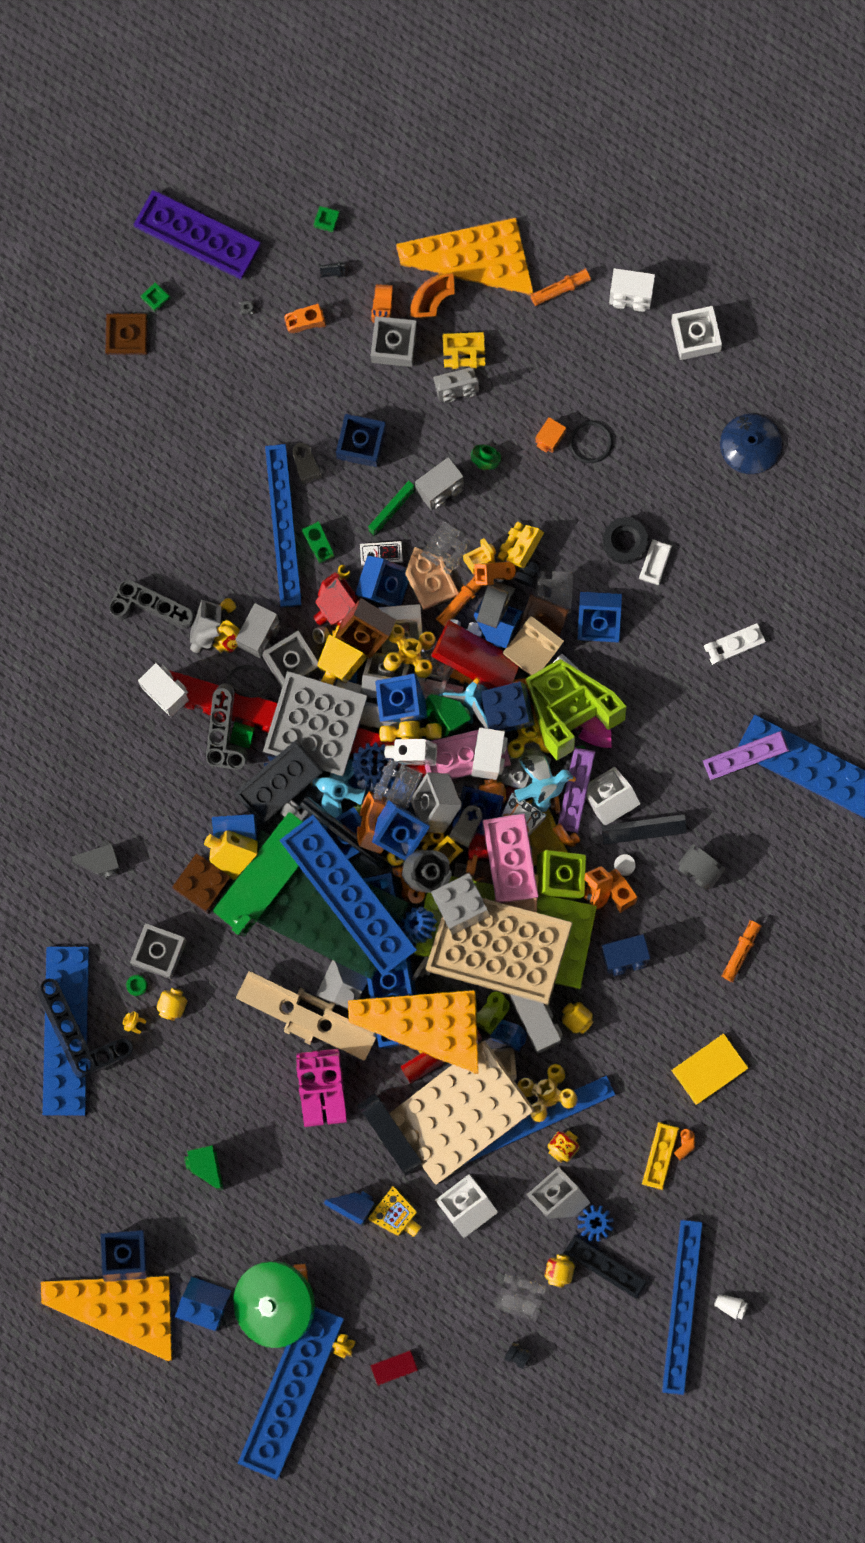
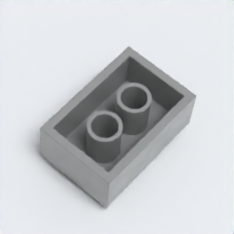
M510 994V999L537 1055L559 1045L562 1032L558 1024L553 1025L551 1021L553 1014L548 1005L544 1006L543 1003Z

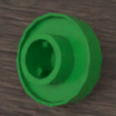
M476 445L470 454L471 460L482 470L495 469L501 461L500 453L489 445Z

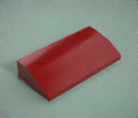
M448 620L431 655L433 658L472 680L479 678V684L488 689L512 684L519 667L503 655V650Z
M477 1029L478 1042H480L482 1037ZM423 1052L400 1067L409 1083L412 1084L446 1062Z

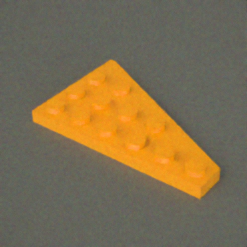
M516 218L396 244L402 266L414 267L438 274L453 273L454 278L483 283V285L504 288L508 291H517L527 295L533 294Z
M475 991L348 1001L349 1022L351 1024L380 1034L397 1043L407 1045L412 1049L429 1054V1056L444 1062L451 1063L456 1067L479 1074Z
M169 1276L104 1282L103 1279L41 1282L42 1304L166 1361H172Z

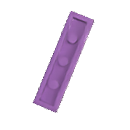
M782 731L707 758L703 760L710 780L787 752L789 749Z
M574 747L569 771L576 778V781H568L566 784L558 824L561 823L566 831L578 833L595 751Z

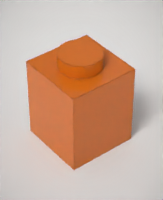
M548 417L535 437L537 447L544 452L549 450L553 453L566 434V427Z

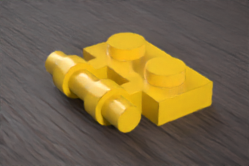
M484 332L443 334L444 356L452 355V359H444V367L459 369V367L471 366V368L485 366V358H477V354H485ZM458 355H470V358L458 359Z
M517 522L514 528L510 529L509 537L505 544H502L499 548L500 553L497 558L501 561L506 559L507 562H511L515 566L525 568L544 532L528 525L524 527L523 524Z

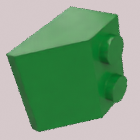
M430 694L425 699L427 709L426 721L428 724H441V738L459 734L471 720L469 710L460 701L435 694Z
M208 1146L187 1151L188 1156L184 1157L186 1168L219 1191L224 1190L216 1148Z

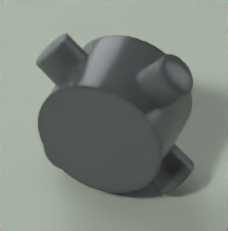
M252 300L239 303L242 316L244 314H254L252 306L254 302Z

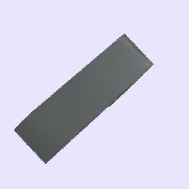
M125 580L119 585L109 605V611L113 618L119 621L126 619L133 606H136L182 629L190 628L194 622L193 614L187 607L130 580ZM126 588H134V592L131 595H124ZM146 596L153 598L150 604H143L142 599ZM118 605L125 607L124 611L120 614L114 612ZM169 605L171 609L168 613H161V607ZM176 611H177V614L180 615V616H182V617H184L185 614H187L188 620H185V619H184V620L181 622L180 617L177 616V615H175Z
M498 581L495 582L493 587L489 585L483 598L477 622L497 629L512 602L516 588Z
M222 683L213 694L206 760L214 767L237 770L245 765L248 759V752L244 747L229 745L235 691L230 684ZM222 691H224L225 695L227 696L224 700V703H221L223 700V694H221ZM217 711H223L226 714V718H219ZM215 731H220V732H222L223 735H224V738H222V739L217 738V737L215 736V733H214V732H215ZM218 751L221 753L222 758H215L212 752ZM233 755H240L242 757V761H235L233 759Z

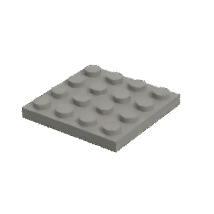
M287 671L263 752L278 756L297 739L324 771L344 776L368 696Z

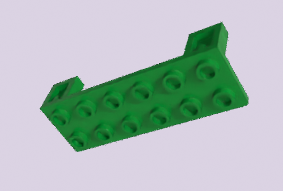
M288 812L257 852L254 859L247 865L213 910L239 936L245 937L299 868L298 864L279 841L303 822L291 812Z

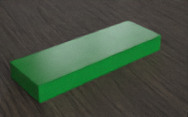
M409 480L368 526L370 533L377 535L414 493V485Z

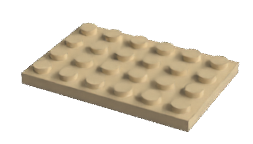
M484 898L482 900L490 916L453 935L442 916L426 971L549 1004L573 925L572 922Z
M485 1041L478 1045L479 1074H474L461 1067L452 1065L389 1113L422 1161V1167L435 1185L535 1111Z

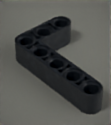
M49 978L41 983L37 991L38 997L72 1071L77 1077L84 1078L129 1057L133 1046L128 1039L124 1038L89 1051L58 982ZM50 986L53 989V994L45 993L43 987ZM52 1006H60L62 1013L54 1012ZM61 1025H69L71 1032H64L61 1029ZM70 1043L78 1044L80 1050L77 1052L73 1051L70 1048ZM117 1046L125 1047L126 1054H120L117 1051ZM98 1054L106 1055L107 1062H101L98 1059ZM79 1062H85L88 1065V1070H81Z

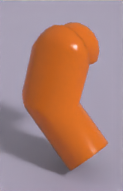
M561 823L552 828L561 843L574 847L576 843L580 842L578 835L572 833L569 836Z
M687 1128L681 1131L682 1146L674 1152L680 1161L695 1148V1135L693 1131Z

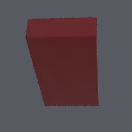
M411 1350L370 1365L377 1386L418 1371Z

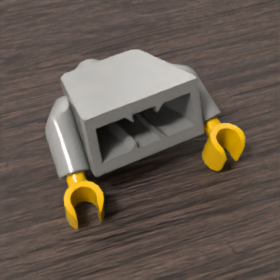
M226 598L221 605L201 600L190 631V643H192L190 649L193 652L201 653L203 647L209 649L214 638L220 636L221 632H224L227 636L234 634L235 631L233 629L235 626L229 620H225L220 625L221 611L225 609L228 613H231L236 609V604L232 599Z

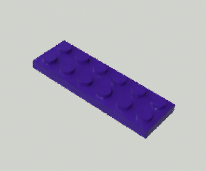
M154 190L150 193L133 224L135 228L240 280L243 279L261 246L260 242Z

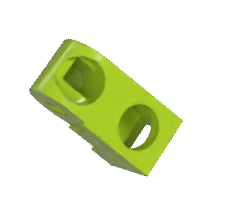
M501 992L491 993L487 998V1003L480 1012H476L477 1026L490 1035L510 1009L509 1001Z

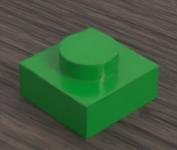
M319 206L313 224L314 227L333 233L339 217V211Z
M156 282L141 295V299L154 312L170 299L169 295Z
M235 722L230 743L250 749L255 728Z

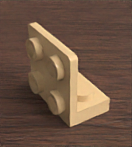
M530 616L522 629L504 650L503 655L529 675H533L546 666L564 641Z

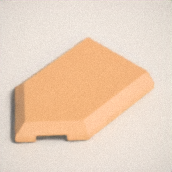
M414 547L405 574L422 609L425 610L455 598L459 592L443 559Z

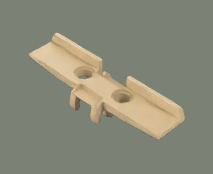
M248 972L236 999L285 1022L284 1032L289 1035L293 1033L304 1038L307 1044L311 1045L313 1038L316 1037L359 1059L366 1060L377 1037L375 1032H370L365 1028L351 1024L349 1019L333 1012L334 1003L331 1002L329 1004L304 992L305 989L300 988L296 994L263 977ZM302 999L324 1010L323 1017L299 1006L300 1000ZM285 1002L293 1003L294 1009L291 1013L283 1012L282 1005ZM329 1020L332 1023V1028L327 1032L322 1031L320 1024L323 1021Z

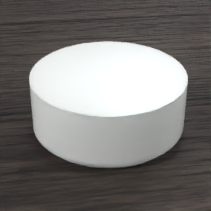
M623 854L616 858L614 868L622 876H628L635 869V861L631 856Z

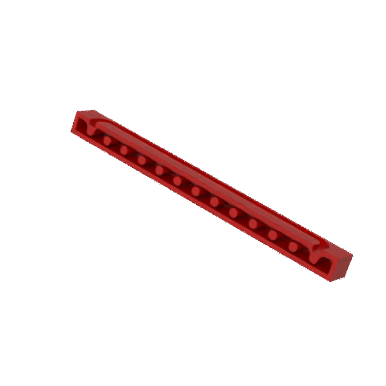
M170 671L173 677L172 680L174 682L179 680L188 692L186 695L189 701L183 707L195 710V707L203 709V713L211 716L213 694L219 685ZM222 691L221 694H223V700L221 703H224V700L227 696L225 695V692ZM235 693L231 722H234L236 719L242 721V724L251 727L255 725L262 727V731L269 733L277 703L259 697H243ZM217 711V714L223 715L222 719L226 718V714L223 711ZM358 728L349 758H353L354 754L358 753L360 747L365 750L367 743L370 747H373L375 742H377L378 747H381L383 744L386 747L395 746V741L383 742L380 740V734ZM373 754V762H377V754ZM398 763L397 769L422 777L426 775L425 765H404Z

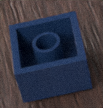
M345 414L336 450L337 459L377 467L386 431L385 422Z
M520 681L481 691L488 729L508 733L535 726L526 684Z
M644 934L602 945V954L608 974L613 973V976L625 974L627 969L633 968L634 971L646 968L647 964H649L650 956Z
M144 1231L100 1233L102 1276L104 1282L147 1279Z

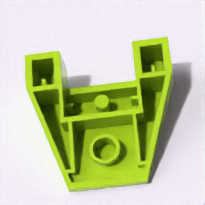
M561 659L526 678L544 745L556 760L574 751L575 737L570 731L589 719L597 716L608 730L625 721L626 706L613 691Z

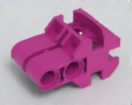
M339 1049L297 1053V1076L299 1079L304 1127L324 1125L322 1109H326L328 1125L347 1123ZM333 1070L336 1072V1075L328 1077L325 1075V1072ZM312 1072L315 1077L313 1079H306L304 1074ZM321 1093L324 1094V1099H325V1101H322V1102H321Z

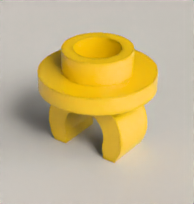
M135 1011L128 1013L123 1019L124 1030H132L140 1034L141 1031L136 1028V1024L138 1022L146 1024V1020L138 1017V1013Z
M340 1334L337 1343L332 1345V1348L335 1350L334 1353L342 1358L351 1356L353 1353L351 1349L355 1345V1341L347 1340L348 1336Z

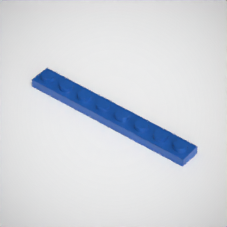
M286 444L265 446L281 608L302 606Z
M607 1076L574 1090L577 1096V1104L573 1108H565L560 1102H557L555 1105L547 1107V1118L542 1122H536L528 1115L465 1164L615 1096Z
M680 1220L662 1387L663 1393L684 1395L702 1222Z

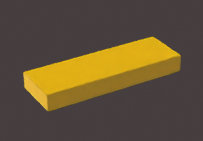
M658 1122L642 1185L663 1190L679 1130L678 1127Z

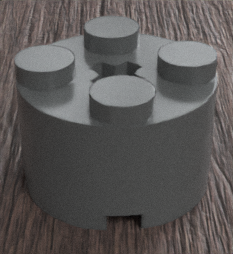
M692 844L678 862L680 865L678 870L688 878L691 875L697 878L695 883L705 891L707 888L712 889L726 871V868L722 866L719 869L720 864L700 848L695 851L697 846Z
M416 850L405 860L402 878L411 889L418 892L431 893L449 883L451 878L449 860L439 851Z

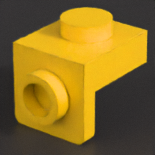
M485 538L480 540L481 547L463 555L464 562L473 574H475L474 564L495 562V548L491 543L488 544Z

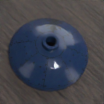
M744 414L734 418L726 425L721 435L720 449L724 460L734 470L744 474H758L768 470L776 463L781 453L782 439L778 428L768 418L758 414ZM752 437L756 442L750 443L748 439Z

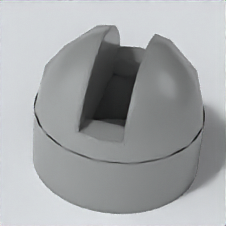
M324 626L317 627L312 632L313 640L317 644L325 643L328 636L331 635L328 628Z

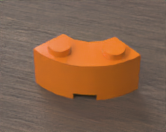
M453 273L436 275L420 286L412 300L410 317L436 316L437 307L441 300L446 296L455 294Z
M370 791L368 792L359 814L363 816L361 827H357V840L360 847L379 854L384 850L373 843L372 840L378 816L390 800L389 798Z

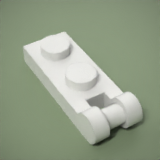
M756 623L719 640L704 645V648L711 656V664L715 665L764 644L765 639ZM722 647L724 653L718 654L716 648Z

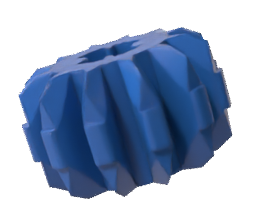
M423 907L418 909L412 908L411 913L405 912L407 917L401 920L404 925L400 929L405 932L404 934L411 942L426 943L427 938H432V931H437L433 927L437 921L434 919L432 912L427 911Z
M591 1205L592 1213H589L587 1209H583V1213L587 1217H578L579 1220L585 1221L584 1224H579L578 1228H586L581 1235L585 1236L589 1232V1241H592L593 1234H596V1240L599 1242L601 1241L600 1233L605 1238L608 1237L604 1229L613 1230V1227L606 1225V1223H612L614 1220L613 1218H605L610 1214L609 1210L601 1214L603 1206H599L598 1212H595L594 1205ZM595 1217L599 1218V1222H602L601 1227L591 1228L590 1220H594Z

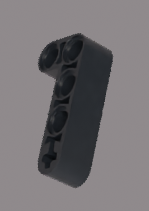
M375 1093L357 1105L405 1176L423 1165Z

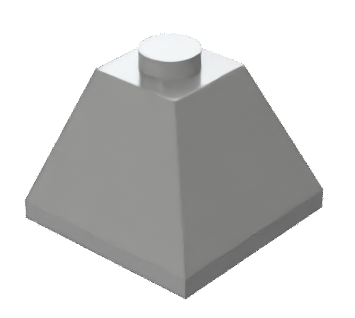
M333 958L316 996L348 1010V1001L361 1000L368 985L366 972Z
M559 1167L527 1194L548 1219L575 1217L590 1204L581 1190Z

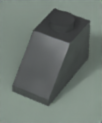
M112 844L72 856L75 864L101 877H113L117 875V871L121 870Z

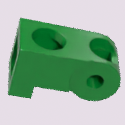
M319 521L302 529L319 564L334 557Z

